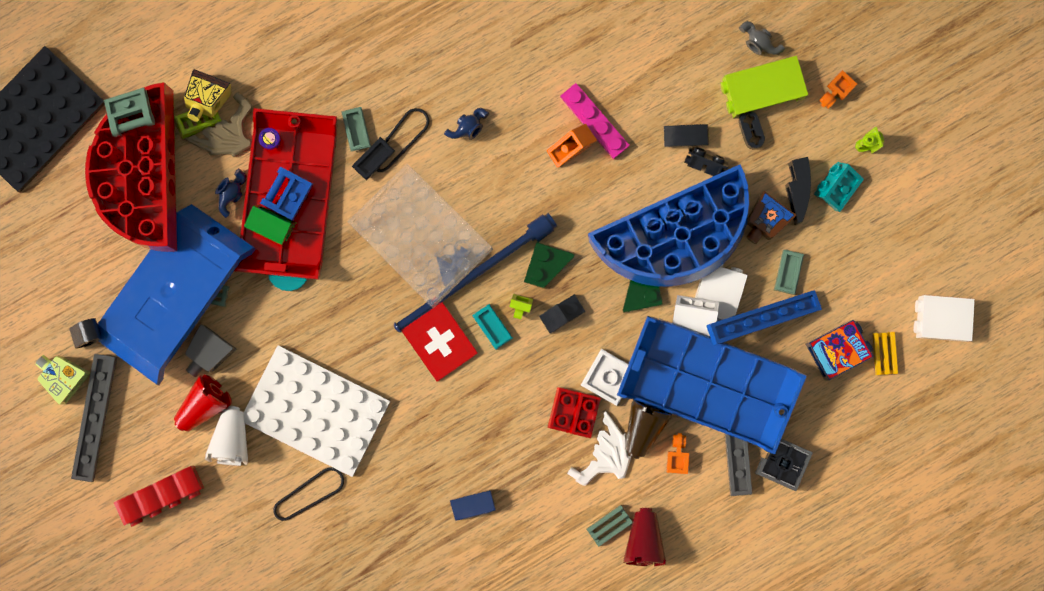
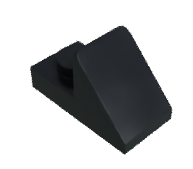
M574 294L561 303L556 304L539 317L549 334L585 313V310Z

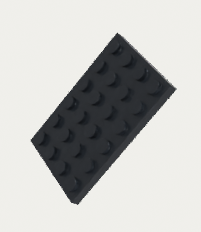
M46 46L0 91V176L19 193L105 105L104 100Z

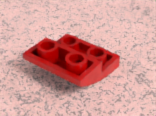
M557 387L547 428L591 439L601 398Z

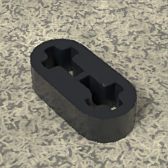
M754 111L743 113L739 117L738 122L744 142L749 149L757 150L765 141L759 118ZM746 115H748L749 118H753V121L751 122V129L748 123L743 122V120L746 118ZM751 132L754 133L756 138H760L757 145L754 142H750L752 138Z

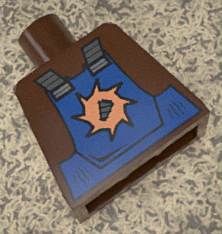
M764 191L759 196L747 219V225L752 230L746 238L754 244H757L762 236L770 240L794 219L796 214Z

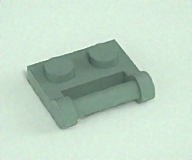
M144 87L104 100L110 130L114 137L138 127L155 125L148 93ZM143 112L144 117L118 124L119 119Z

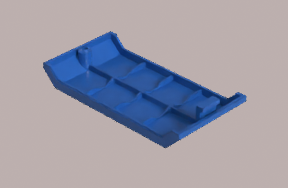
M192 204L176 213L177 252H163L150 249L98 322L102 337L99 342L156 385L161 384L164 379L166 366L243 259L252 255L256 249Z
M647 316L617 396L645 403L755 444L767 452L775 454L807 376L787 365L725 342L713 346L709 336L660 318ZM783 409L784 414H779V410Z

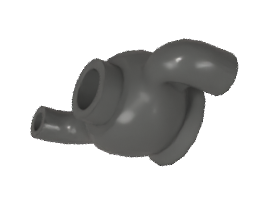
M750 21L742 23L739 27L741 32H748L749 40L746 41V45L755 54L761 55L762 52L777 55L785 50V47L781 44L778 47L772 45V35L766 29L758 30Z

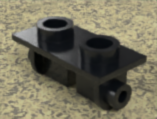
M690 147L688 154H691V156L687 155L684 161L688 167L701 171L703 164L707 165L704 173L711 176L726 171L722 168H728V162L725 161L724 157L714 155L713 157L706 154V151L699 147L694 149Z

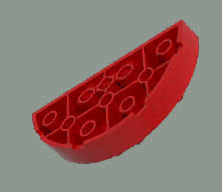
M162 82L144 87L148 93L155 125L138 127L114 137L110 130L107 114L104 116L94 132L95 137L92 145L88 147L85 162V179L87 191L96 208L95 210L110 229L141 247L155 251L177 252L174 90ZM143 112L119 119L118 124L144 117Z

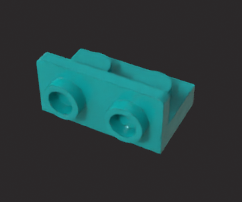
M837 162L830 168L825 179L819 183L814 195L822 198L835 211L841 212L864 178L849 164Z

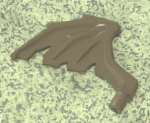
M237 92L233 98L240 105L237 112L231 116L232 123L222 120L215 124L216 128L208 127L202 130L203 135L209 140L199 139L195 135L189 138L186 137L185 140L210 152V156L232 154L235 157L251 148L252 140L248 139L245 135L244 122L254 108L248 98L245 99L240 92Z

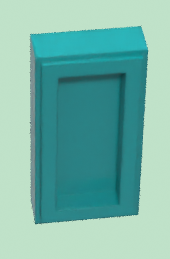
M490 304L472 315L495 350L513 338Z

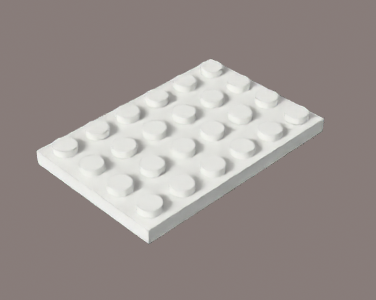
M278 345L244 411L245 424L353 477L391 401Z

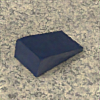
M491 489L450 500L455 521L496 511Z

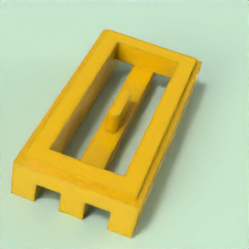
M895 332L873 333L875 375L898 374ZM878 337H882L883 361H884V370H883V371H881L880 350H879V338H878ZM887 337H889L892 370H889Z

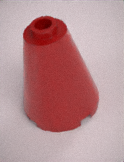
M205 374L203 376L200 375L174 416L175 426L180 431L189 432L227 409L232 404L230 394L227 391L223 393L220 389L222 385L214 378Z

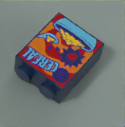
M849 320L805 343L825 381L831 380L873 357L871 353L873 348L868 341L864 340L862 336L863 330L858 322L855 323L854 320Z

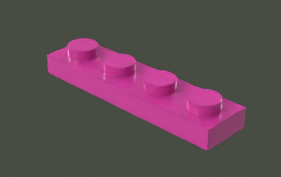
M577 83L560 96L581 123L587 124L599 144L613 160L630 146Z

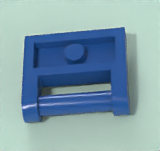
M280 167L277 171L279 173L266 197L262 198L260 204L294 221L313 184ZM285 178H288L290 181L277 205L272 203Z

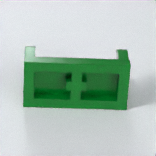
M254 205L244 227L283 245L285 241H288L296 222L261 205Z

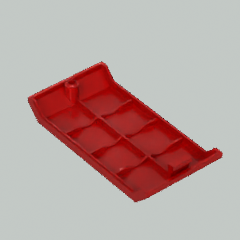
M253 109V135L240 238L256 249L252 255L239 263L234 270L235 272L319 280L323 263L337 141V116ZM293 119L297 120L295 124L291 123ZM266 128L275 129L281 137L279 146L273 150L265 149L259 142V134ZM280 167L313 184L294 219L296 225L288 241H285L283 245L244 227L254 205H261L262 198H265L279 174L277 171ZM285 178L272 203L277 205L290 179Z

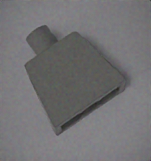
M201 324L185 353L187 357L193 360L186 371L194 377H197L202 369L213 372L236 351V348L206 325Z

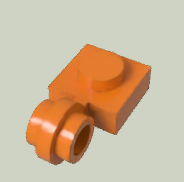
M842 70L827 85L832 93L826 92L819 100L822 103L821 106L829 109L837 100L834 98L835 96L843 100L857 83Z
M682 433L673 434L672 447H676V451H668L666 472L688 474L689 452H681V448L686 447V435H682Z

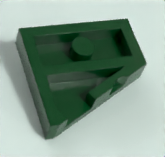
M536 242L524 283L544 289L574 258L575 254Z
M630 280L622 309L623 313L662 305L659 286L645 285Z

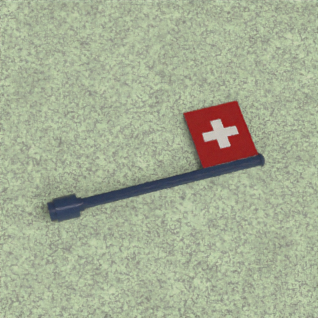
M549 213L546 215L542 214L526 225L528 227V230L525 231L526 234L398 323L394 322L395 330L404 334L436 381H439L478 354L443 301L530 240L534 241L536 239L537 242H540L553 233L554 229L558 226Z

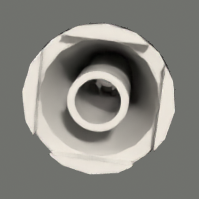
M229 406L222 411L205 454V460L212 462V458L218 459L217 464L241 466L242 461L247 465L248 452L244 412L240 411L239 407Z

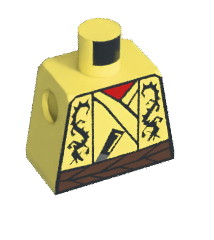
M193 69L184 96L185 106L190 109L187 115L188 118L198 122L202 114L214 117L230 97L231 84Z

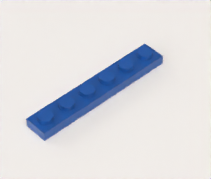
M813 290L708 324L706 327L714 346L822 310L816 291Z

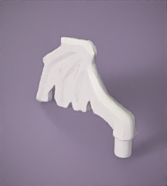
M606 411L604 412L603 423L608 426L610 436L605 431H599L597 437L599 445L595 444L593 456L598 461H591L590 465L582 472L571 467L567 473L576 479V482L584 486L599 473H614L618 479L625 478L631 461V457L627 455L628 452L625 450L626 434H622Z

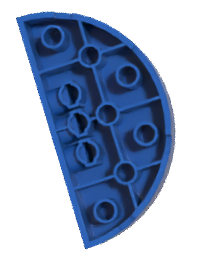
M737 165L588 233L589 243L595 253L609 268L634 282L650 286L669 287L699 280L724 264L734 253L743 237L749 210L748 183L741 165Z

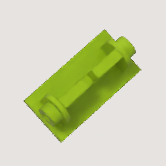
M874 127L865 134L863 139L856 142V150L858 152L870 150L871 154L881 149L883 147L882 143H884L882 132L878 131L877 127Z

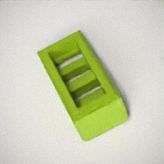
M189 111L174 116V122L182 139L195 135L222 121L218 112L212 117L213 120H209L208 116L202 114L205 123H201V120L196 122V126H193L191 119L187 116ZM183 122H187L188 129H185Z

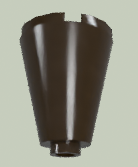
M633 400L625 450L628 452L627 455L635 459L645 457L671 419L672 414Z

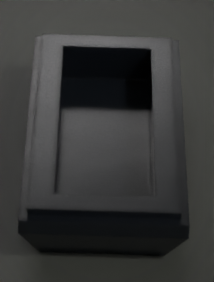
M380 137L352 167L367 181L395 150Z

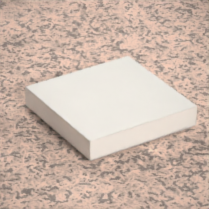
M601 349L581 386L618 406L622 397L617 396V392L628 364Z

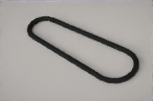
M419 108L410 109L408 112L405 113V115L398 122V124L395 126L392 132L388 135V137L385 139L386 142H388V140L392 137V135L395 133L398 127L402 124V122L411 112L419 111L423 113L426 117V125L423 128V130L392 160V162L387 167H385L384 169H378L377 172L387 171L405 153V151L427 130L430 120L428 114L424 110Z
M333 467L323 469L278 501L273 508L275 517L281 521L289 520L338 493L344 485L343 474ZM332 470L340 475L341 484L335 491L288 517L282 518L277 514L276 510L279 504L324 472Z

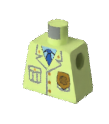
M42 355L35 363L36 366L43 370L38 377V381L58 404H67L91 374L86 369L62 356H56L51 361L45 355Z

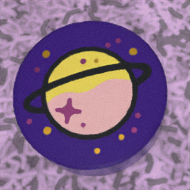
M266 128L259 134V142L265 149L273 150L279 146L281 137L275 129Z

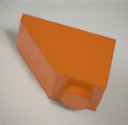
M583 124L572 129L547 150V153L557 168L588 149L597 139L587 124Z

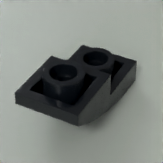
M708 124L664 126V147L709 145Z

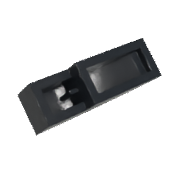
M808 157L795 159L788 163L792 182H788L785 188L791 211L796 214L793 219L794 225L803 222L810 199L811 170Z

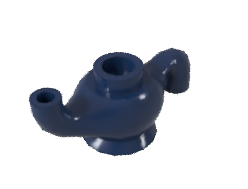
M480 107L475 109L473 114L467 116L463 114L457 121L459 125L457 130L454 132L447 129L444 135L451 139L469 137V140L474 139L483 128V124H480V119H486L489 112Z
M241 169L235 171L234 175L236 178L234 180H229L228 177L223 179L215 191V194H219V211L225 218L230 214L226 206L232 201L236 203L242 196V192H240L241 185L245 183L247 176Z

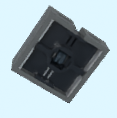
M781 439L775 454L768 452L766 458L761 457L755 474L793 491H797L813 452Z

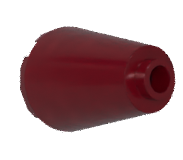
M640 508V511L635 512L623 558V563L627 565L647 566L653 565V563L654 567L666 565L657 513L652 512V508Z

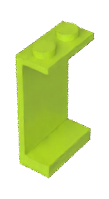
M797 56L727 74L723 77V82H720L722 93L726 94L728 102H726L727 111L729 114L732 113L733 119L743 113L795 99L796 101L804 100L808 96Z

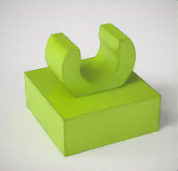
M513 294L509 306L515 309L513 317L522 319L524 311L530 313L533 299Z

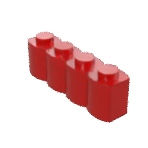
M192 465L115 501L114 505L123 525L130 524L133 527L142 523V518L147 515L152 518L161 514V509L169 506L171 509L180 505L181 499L187 496L190 500L200 495V490L204 489V486L195 466Z

